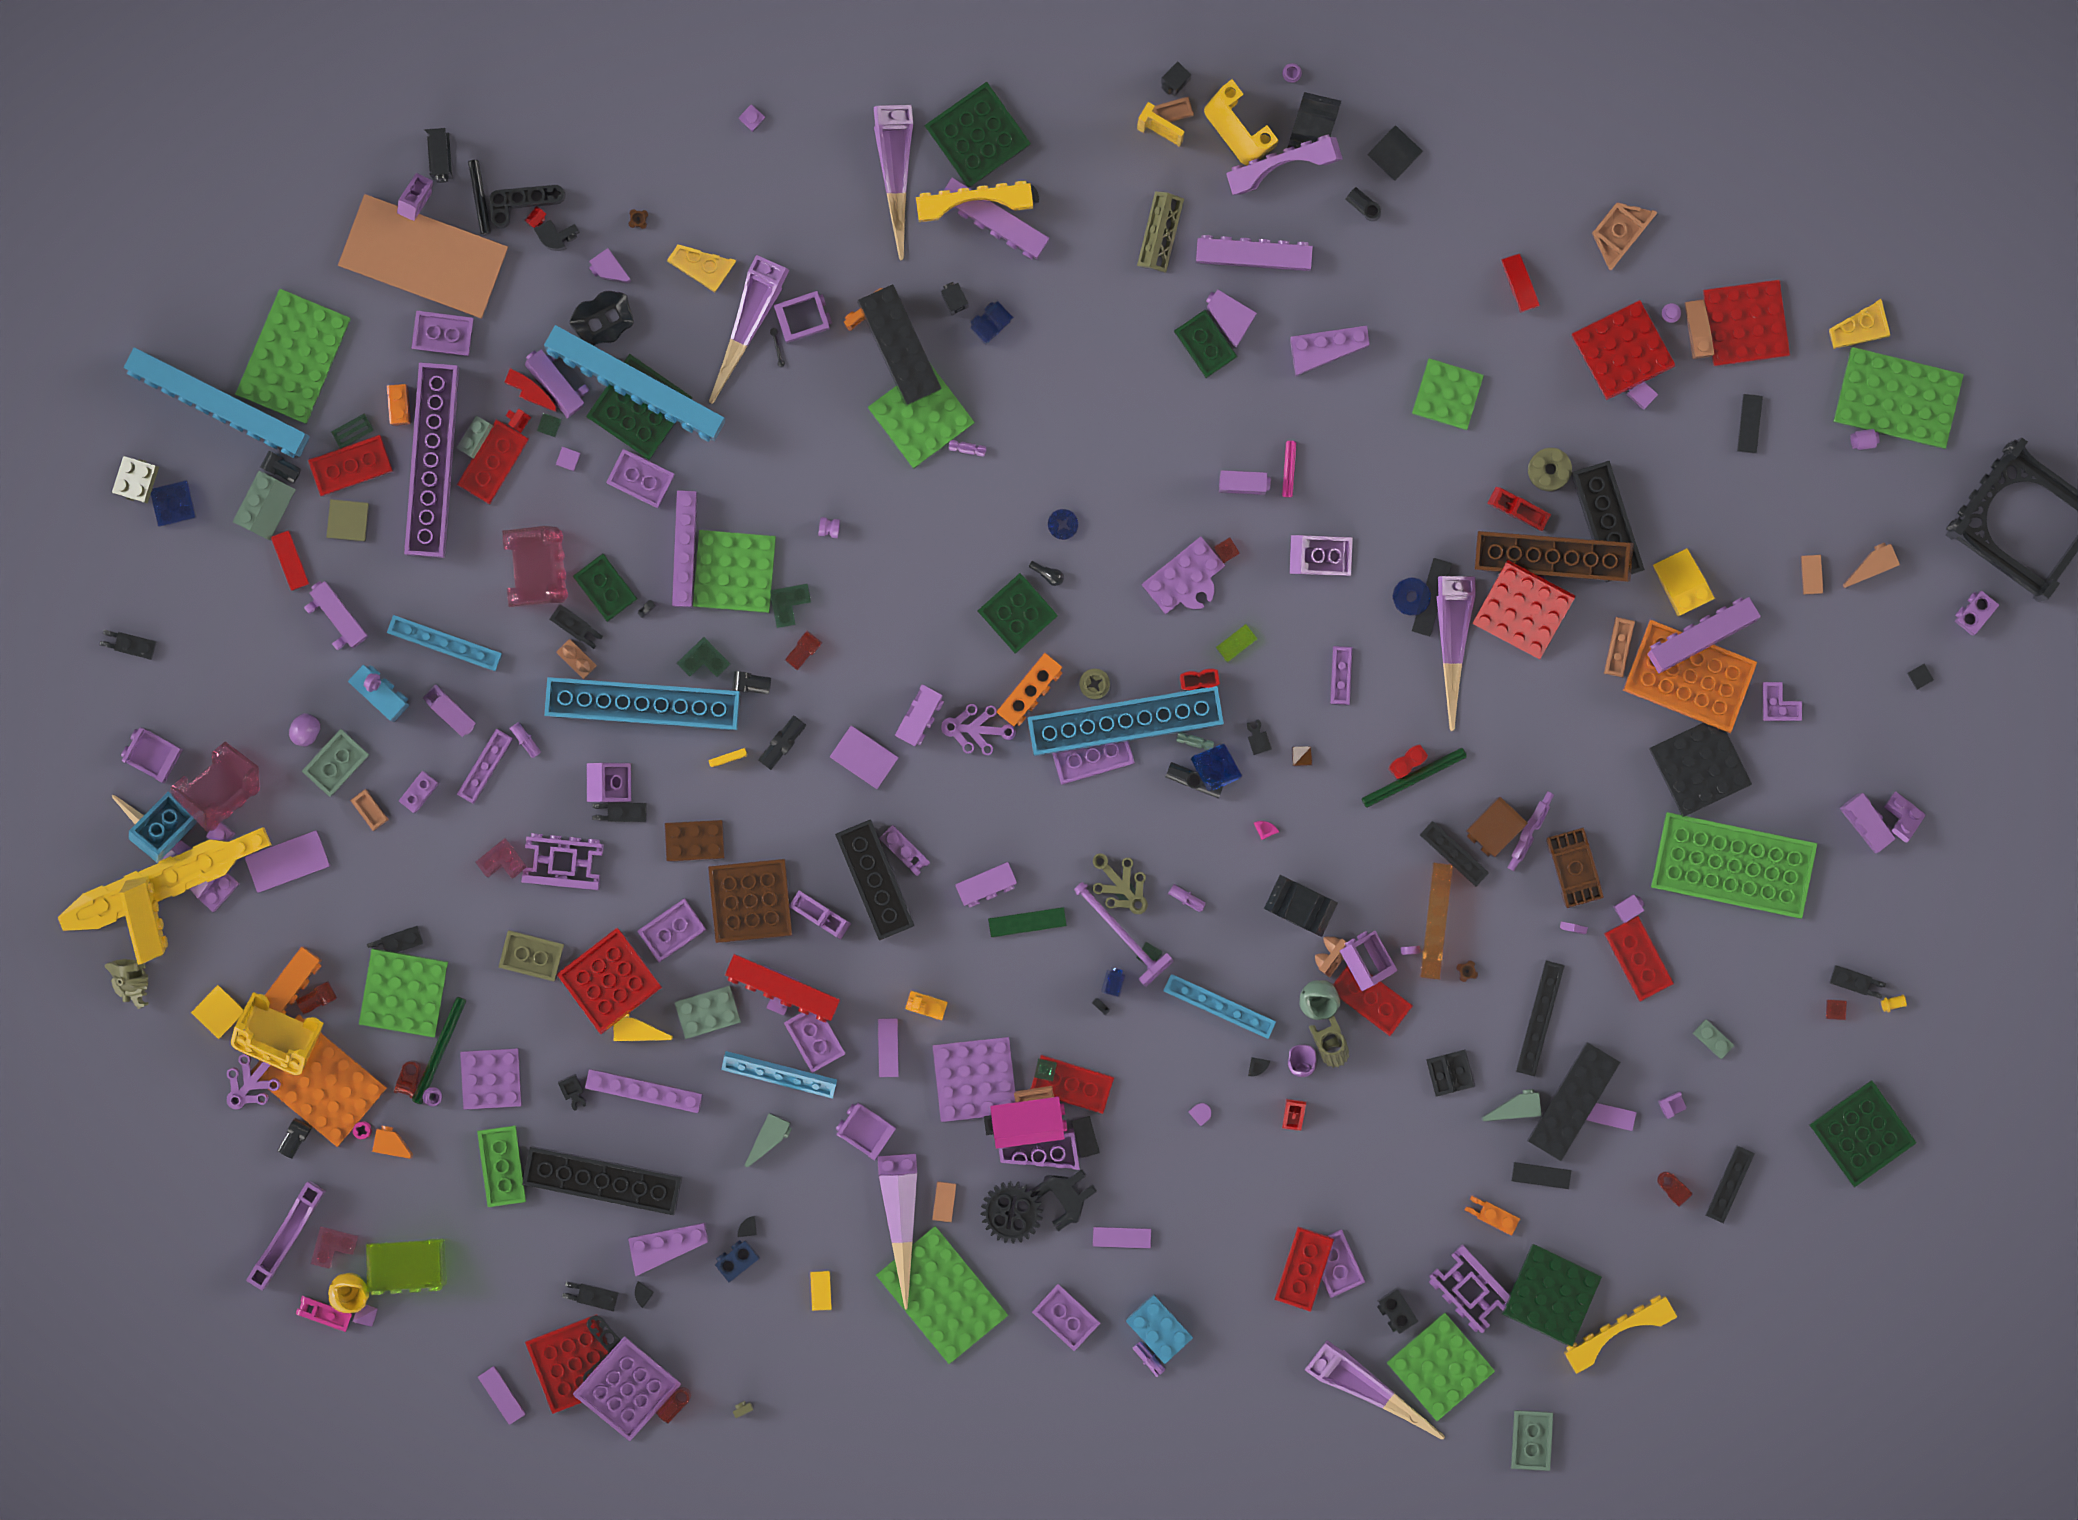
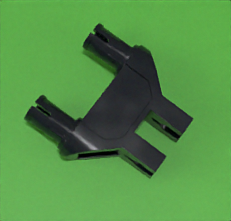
M1083 1169L1071 1177L1046 1175L1044 1181L1033 1188L1032 1195L1040 1191L1035 1194L1039 1195L1036 1200L1047 1192L1053 1191L1064 1207L1066 1213L1052 1221L1054 1226L1061 1222L1056 1227L1058 1232L1070 1223L1079 1222L1084 1200L1097 1191L1094 1185H1091L1080 1193L1075 1186L1078 1181L1086 1176Z

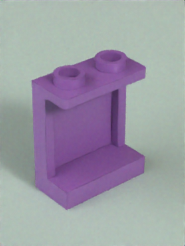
M142 727L138 730L135 729L130 738L132 740L130 746H126L121 754L123 757L122 761L152 776L161 783H165L183 749Z
M859 1102L856 1106L852 1104L847 1111L849 1116L846 1121L841 1120L836 1127L838 1131L836 1135L875 1161L896 1127Z

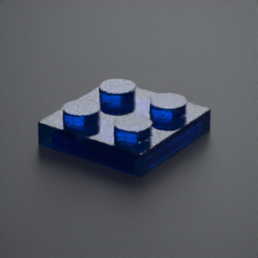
M187 480L152 488L151 498L158 527L197 518Z
M1225 744L1196 754L1191 758L1208 792L1239 780L1242 777Z

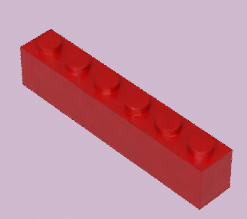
M736 954L733 955L725 973V976H728V981L737 985L739 982L746 984V989L756 992L758 989L764 992L763 996L769 999L779 998L781 999V1004L790 1008L792 1005L799 1007V1012L809 1015L810 1012L816 1014V1019L825 1023L827 1020L832 1021L840 999Z

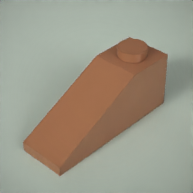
M1704 300L1685 302L1692 358L1712 357L1714 349Z
M1884 542L1874 546L1875 551L1870 552L1843 584L1844 588L1899 566L1900 564L1892 545L1886 546Z

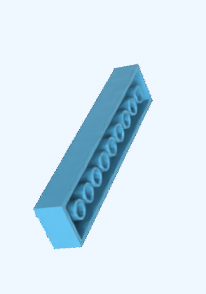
M556 325L544 344L548 355L555 359H558V357L563 358L566 365L575 368V366L581 368V373L590 378L594 375L599 383L607 387L609 384L614 386L617 393L623 396L626 394L630 395L632 401L639 405L647 404L650 411L659 414V412L665 414V419L674 424L678 421L682 424L683 429L691 433L693 430L698 432L699 437L707 442L716 440L725 423L723 416Z
M135 347L123 367L128 370L127 374L139 381L141 378H144V383L155 389L161 387V391L173 398L177 395L179 396V401L189 406L195 404V409L207 415L210 412L213 413L212 417L222 423H226V421L231 422L229 426L240 432H243L244 429L247 430V435L258 441L261 438L265 439L264 443L276 450L280 447L282 448L281 452L292 458L295 455L301 456L310 438L307 434Z
M547 677L544 716L738 730L740 691Z
M1218 686L1028 717L1034 756L1222 726L1224 724Z

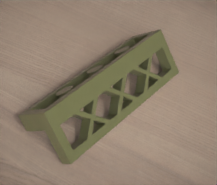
M1155 191L1137 266L1152 268L1166 273L1184 198L1167 192ZM1172 199L1177 201L1173 211L1171 209ZM1170 218L1171 227L1167 229L1166 222ZM1165 237L1167 243L1166 246L1163 248L1161 242L1162 239ZM1160 255L1162 258L1161 267L1156 265Z

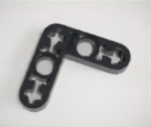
M598 1315L591 1316L588 1319L587 1327L608 1353L585 1372L583 1382L588 1378L587 1375L591 1374L594 1368L621 1341L603 1318ZM593 1319L595 1321H597L598 1319L601 1321L599 1323V1326L602 1329L604 1328V1326H606L607 1330L603 1331L600 1336L596 1334L600 1332L596 1327L593 1329L591 1328V1320ZM604 1334H612L614 1341L611 1344H605L603 1342Z

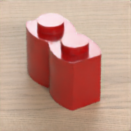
M1205 669L1199 673L1188 671L1182 673L1179 677L1182 691L1211 688L1220 684L1218 670Z
M1421 745L1413 746L1406 751L1404 756L1395 759L1388 769L1396 779H1400L1409 774L1413 767L1422 764L1427 759L1428 754Z

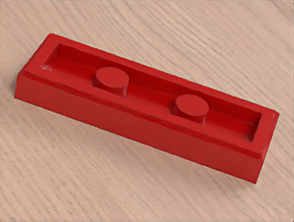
M290 531L272 536L273 545L291 591L309 585Z

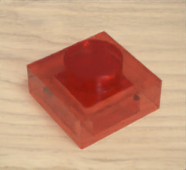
M1230 537L1213 547L1223 564L1240 554Z
M1826 1000V1019L1846 1020L1847 1001Z

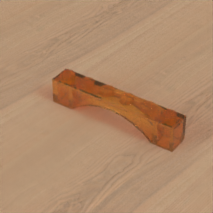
M1432 863L1427 922L1419 977L1440 980L1453 865Z

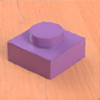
M751 104L738 119L753 132L765 119V116Z

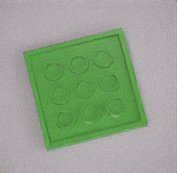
M932 365L931 367L942 388L940 391L905 406L895 386L868 406V409L913 469L975 423Z
M699 530L693 607L769 613L776 536Z
M372 948L359 1025L435 1038L448 961Z
M1445 1312L1386 1362L1436 1421L1441 1419L1495 1372Z

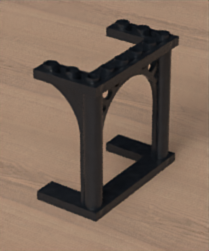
M2020 438L2006 444L2002 450L2004 454L2001 459L1997 458L1991 465L1993 470L1989 475L1985 474L1979 482L1982 484L1978 490L1974 489L1968 497L1970 502L1967 506L1963 505L1957 512L1959 517L1952 520L1947 526L1946 530L1948 532L1946 536L1951 540L1956 538L2034 595L2033 599L2041 602L2048 600L2060 584L2057 582L2058 578L2078 552V535L2044 581L2002 551L1994 543L1987 527L1988 508L1995 495L2004 487L2017 482H2031L2043 486L2078 511V490L2037 461L2025 447L2028 441ZM2010 465L2014 466L2017 471L2015 479H2010L2007 475V468ZM2021 468H2022L2023 470H2025L2023 473H2027V474H2028L2027 477H2025V478L2021 477V474H2022ZM2001 473L2005 479L2003 484L1998 483V479L2001 480L2002 477ZM1991 492L1992 497H1988L1987 493ZM1978 507L1983 508V512L1981 514H1972L1973 512L1979 510ZM1972 518H1980L1982 520V525L1978 528L1969 526ZM1982 530L1984 531V537L1982 538L1980 534L1976 535L1975 533Z

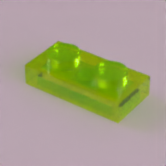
M1245 624L1215 648L1225 661L1229 662L1255 642L1257 637Z

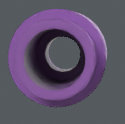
M1874 429L1855 431V433L1850 435L1852 449L1876 448L1877 444L1880 443L1879 433L1875 432Z

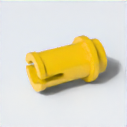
M1904 995L1889 999L1885 997L1884 1000H1881L1883 1011L1888 1013L1892 1009L1907 1006Z

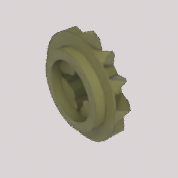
M1100 669L1087 670L1080 678V690L1087 698H1102L1109 691V677ZM1090 677L1095 681L1102 679L1098 684L1099 692L1094 687L1087 688L1091 684Z

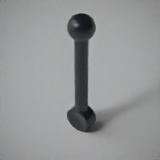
M772 328L770 334L773 336L778 357L777 365L783 367L785 362L782 360L777 339L778 331L776 328Z

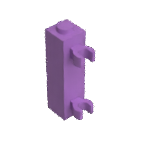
M542 349L538 352L533 351L526 357L528 360H526L525 366L567 419L583 407L584 402L581 398L589 393V388L584 384L577 391H574L552 363L557 359L550 355L546 356Z
M319 581L311 587L312 591L310 594L314 600L304 608L311 614L320 606L342 635V637L332 643L336 650L341 649L347 643L352 648H355L369 637L327 582L321 583Z

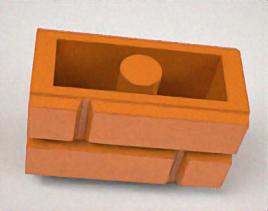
M406 384L388 385L390 424L392 426L411 424L408 386Z

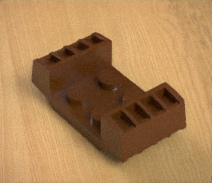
M1584 827L1548 837L1546 842L1549 853L1552 855L1565 907L1570 908L1604 898Z

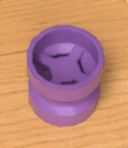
M821 517L818 536L830 535L832 538H838L840 519L830 521L825 517Z

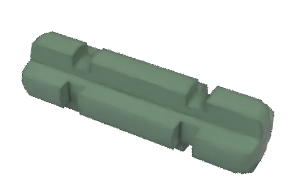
M1179 732L1177 735V742L1183 744L1185 742L1187 743L1186 745L1200 749L1204 748L1207 751H1212L1214 742L1211 740L1205 741L1204 738L1190 734L1188 736L1186 735L1187 733Z

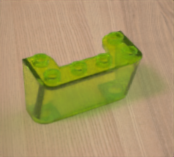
M444 1238L394 1243H367V1292H371V1295H381L387 1290H390V1294L402 1293V1289H409L410 1293L421 1292V1288H429V1291H439L442 1289L443 1286L447 1285Z

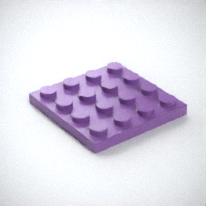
M1009 1037L933 1045L941 1122L991 1115L990 1106L1016 1102Z
M624 1336L573 1395L628 1441H631L681 1383Z

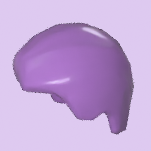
M301 714L291 723L289 737L294 744L306 747L316 740L321 724L311 714Z
M1309 1045L1292 1047L1288 1059V1067L1291 1073L1297 1077L1311 1075L1317 1065L1316 1050Z

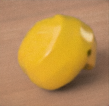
M355 1273L338 1275L329 1287V1302L339 1312L358 1313L366 1306L369 1298V1291L365 1281Z

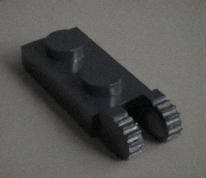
M559 604L549 619L577 640L583 641L593 649H595L596 645L591 640L585 638L587 632H591L598 639L603 637V635L591 628V625L561 604Z
M103 630V634L106 636H114L117 639L115 645L106 641H100L101 646L152 660L157 641L122 632L116 633Z
M608 802V804H593L595 809L608 808V816L594 815L592 820L646 822L647 803Z
M414 926L368 943L367 947L373 948L383 944L385 951L398 953L424 943L418 926Z
M1837 965L1834 967L1829 982L1859 994L1870 995L1879 999L1882 998V994L1868 990L1870 983L1881 988L1886 986L1884 982Z
M566 1281L565 1286L579 1289V1294L576 1296L570 1293H563V1298L609 1311L615 1310L619 1292Z

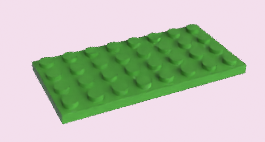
M1666 812L1651 888L1802 919L1817 843L1688 816L1682 817V815Z

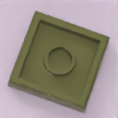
M330 499L327 538L365 541L369 503Z

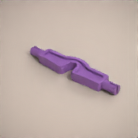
M1547 791L1543 801L1539 802L1532 817L1527 822L1528 824L1524 827L1520 840L1511 855L1513 858L1507 867L1515 872L1519 861L1523 860L1534 840L1532 833L1534 830L1540 829L1550 809L1549 804L1554 794Z

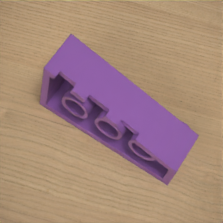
M1367 326L1292 336L1290 343L1295 377L1369 347Z
M1073 1128L1067 1129L1068 1131L1064 1132L1065 1139L998 1148L1000 1162L1080 1170Z
M705 1222L629 1237L628 1241L635 1276L707 1243L709 1239Z

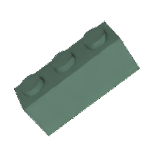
M258 471L233 522L270 541L296 489Z

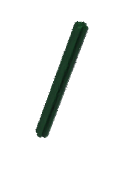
M1460 748L1363 797L1362 802L1364 806L1368 808L1467 757L1466 752L1463 748Z
M457 997L413 1096L412 1101L414 1103H423V1094L430 1087L465 1006L466 1000L461 997Z

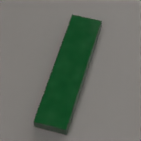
M1064 907L988 918L991 937L1067 926Z

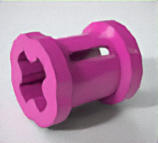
M365 1121L359 1122L353 1127V1134L357 1139H365L372 1133L371 1125ZM365 1126L367 1133L360 1135L358 1127Z

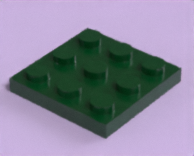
M1021 573L977 610L1015 654L1058 617L1055 611Z

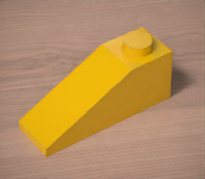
M629 1014L613 1025L614 1041L673 1040L672 1035L639 1019L629 1017Z

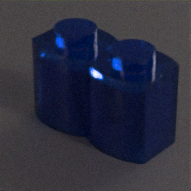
M998 301L995 304L993 302L988 304L984 309L986 312L981 317L977 315L970 322L972 324L970 327L971 331L985 345L1014 318Z
M1114 967L1111 968V971L1107 970L1101 990L1102 993L1120 997L1125 979V974H1122L1123 970Z

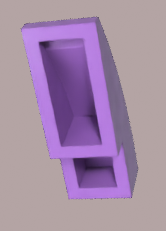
M798 891L789 905L790 908L840 940L851 925L850 922L801 891Z
M878 1019L879 1077H899L898 1019Z

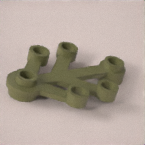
M1096 854L1093 857V865L1097 869H1102L1116 886L1095 883L1093 885V892L1098 895L1102 893L1124 894L1128 900H1116L1113 897H1109L1105 901L1106 907L1109 909L1115 907L1129 908L1134 914L1144 913L1148 907L1147 900L1143 897V883L1146 880L1145 874L1143 872L1135 874L1136 891L1134 895L1130 890L1132 859L1127 857L1122 860L1123 879L1121 880L1108 865L1106 855ZM1098 858L1104 859L1103 865L1097 864ZM1125 860L1131 861V865L1129 867L1124 866ZM1137 875H1143V881H1137ZM1101 885L1102 891L1096 892L1095 886ZM1110 899L1115 901V905L1112 907L1107 904ZM1137 901L1142 903V907L1139 909L1134 906Z

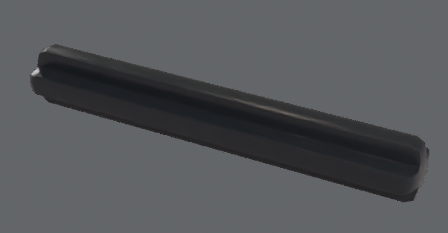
M474 159L468 161L480 233L486 235L491 233L479 161Z

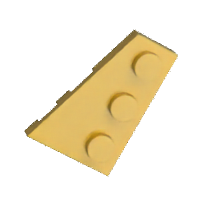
M678 244L667 259V262L715 293L735 265L736 260L704 253L700 250Z
M1881 299L1829 329L1833 349L1890 337Z

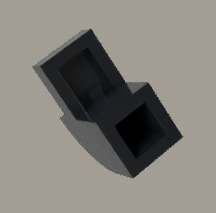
M551 220L534 228L542 244L553 251L567 249L563 242L573 241L577 238V234L580 233L575 224L558 233Z

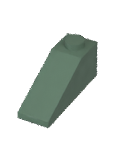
M1534 1089L1523 1090V1094L1514 1096L1482 1116V1121L1541 1116L1539 1093L1534 1092Z
M769 1113L744 1166L749 1167L781 1142L784 1137L788 1138L792 1130L789 1127L790 1122Z

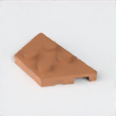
M1616 203L1593 231L1594 239L1610 271L1655 217L1656 211Z

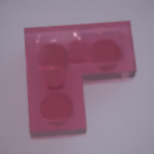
M506 838L475 862L487 878L501 867L505 869L512 879L527 868Z
M321 1226L311 1264L330 1269L335 1251L354 1255L358 1236Z

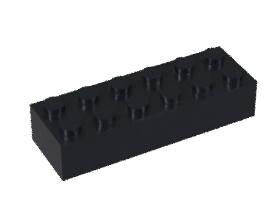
M892 284L859 299L857 303L905 406L940 391L942 388L894 285Z
M1610 460L1572 472L1571 476L1592 540L1634 543L1631 575L1644 571L1645 569Z
M871 819L836 833L835 836L878 940L880 941L914 927V922Z
M1586 1042L1527 1141L1557 1160L1562 1161L1621 1062Z

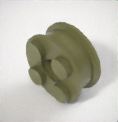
M1557 448L1540 450L1531 458L1528 465V475L1531 482L1537 488L1544 491H1554L1561 488L1568 482L1572 473V464L1569 457ZM1548 464L1552 465L1555 469L1554 474H1547L1545 466Z

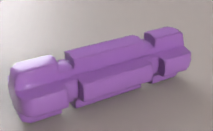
M955 440L949 442L950 451L958 450L961 453L977 454V456L982 457L986 454V447L982 445L976 446V444L966 442L958 443Z

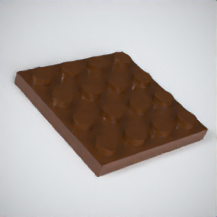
M785 859L708 866L716 943L792 935Z

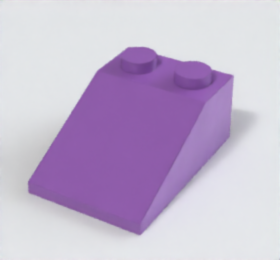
M1291 535L1290 574L1351 576V537Z

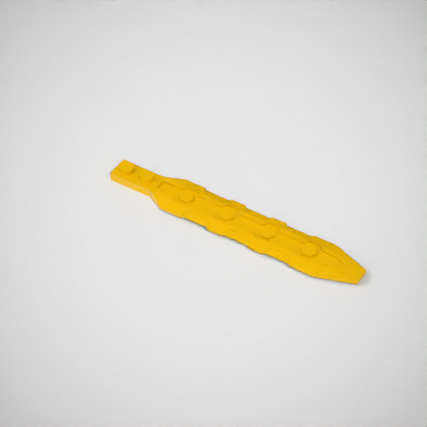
M264 827L229 842L207 840L193 846V849L174 857L165 858L151 867L139 872H132L118 881L83 893L57 918L63 931L99 929L125 916L120 891L126 880L149 877V881L154 885V900L159 902L170 896L174 897L184 893L187 889L203 882H210L226 875L237 859L272 844Z

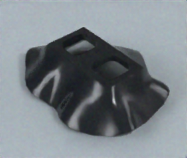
M603 291L595 299L581 302L575 308L570 318V326L579 337L593 346L600 343L615 342L626 329L634 324L627 295L615 291ZM615 309L619 319L610 323L605 313ZM597 317L602 324V328L592 331L588 322Z

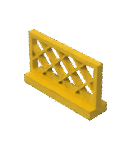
M1148 102L1138 118L1137 129L1144 133L1146 128H1149L1180 147L1185 131L1154 113L1155 105Z

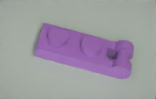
M893 825L879 838L916 876L921 873L920 870L924 866L927 867L930 864ZM916 856L919 861L913 865L910 861Z

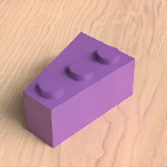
M922 684L895 736L914 747L917 744L921 745L926 736L923 734L926 727H931L935 720L932 717L935 710L939 712L944 703L941 700L943 696Z
M1856 794L1840 807V810L1874 853L1880 852L1896 839L1893 836L1894 833L1891 832L1892 828L1889 825H1885L1882 815L1873 808L1865 794Z

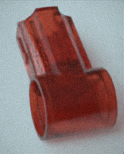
M808 630L785 659L797 671L822 644Z
M329 981L313 989L314 991L296 1000L303 1015L337 999Z
M686 1387L676 1389L656 1414L669 1424L691 1399L689 1389ZM682 1392L686 1395L687 1399L679 1401L677 1394Z

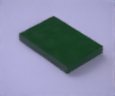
M1203 310L1174 330V333L1205 378H1208L1238 357L1206 310Z
M604 553L573 575V578L607 622L638 600Z

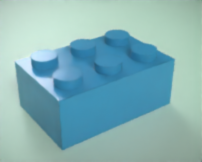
M362 665L348 682L386 718L395 722L410 706L407 703L409 699L403 693L395 692L393 690L395 686L385 678H380L381 685L376 691H367L366 687H364V681L371 673L378 675L381 673L371 665Z
M168 791L129 830V840L158 863L196 825L197 815Z
M1154 1294L1125 1320L1164 1364L1193 1339V1336Z

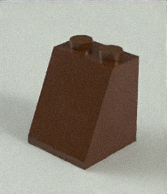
M1497 797L1466 830L1468 833L1467 838L1474 844L1478 842L1482 846L1480 850L1487 857L1490 855L1495 857L1528 823L1501 797Z

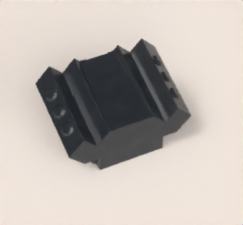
M1304 92L1287 148H1300L1301 143L1307 141L1317 142L1318 138L1324 135L1331 137L1341 100Z
M1279 875L1264 909L1304 930L1322 937L1338 902L1285 876Z

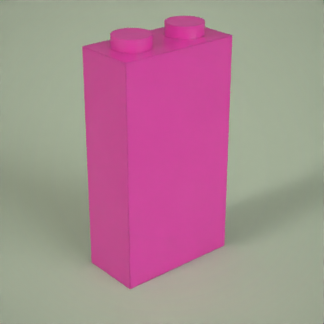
M1059 1097L990 1106L996 1149L1065 1139L1064 1132L1068 1131L1066 1120H1062V1115H1065L1064 1103L1060 1104Z

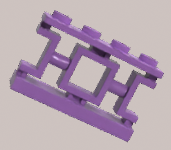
M531 833V837L526 836L525 848L535 849L533 868L523 867L522 883L599 890L601 875L591 874L593 855L603 856L604 844H599L600 840L588 839V843L580 842L581 838L569 837V841L561 840L562 836L550 835V839L542 838L543 834ZM532 842L557 843L558 847H550V856L539 855L540 846L532 845ZM571 845L596 847L597 850L589 851L588 860L577 859L578 849H570ZM555 851L573 853L571 872L553 870ZM538 863L549 864L548 874H555V878L530 876L529 872H537ZM576 867L587 868L586 877L594 878L593 882L570 880L567 877L576 875Z
M1461 1245L1451 1254L1457 1263L1444 1275L1436 1268L1429 1275L1431 1278L1429 1283L1436 1290L1440 1288L1444 1292L1442 1297L1449 1304L1453 1302L1458 1307L1455 1311L1462 1318L1466 1316L1471 1321L1468 1325L1475 1332L1479 1330L1483 1333L1490 1326L1484 1318L1497 1305L1503 1311L1510 1295L1474 1256ZM1460 1255L1478 1272L1477 1276L1470 1271L1463 1277L1457 1271L1463 1264L1459 1258ZM1452 1275L1458 1282L1451 1289L1456 1294L1455 1297L1436 1279L1438 1276L1445 1281ZM1472 1277L1483 1291L1469 1303L1458 1289ZM1487 1283L1505 1301L1503 1305L1498 1299L1491 1305L1484 1300L1483 1297L1490 1292L1485 1286ZM1477 1303L1484 1310L1477 1317L1482 1322L1481 1325L1462 1307L1464 1304L1470 1310Z

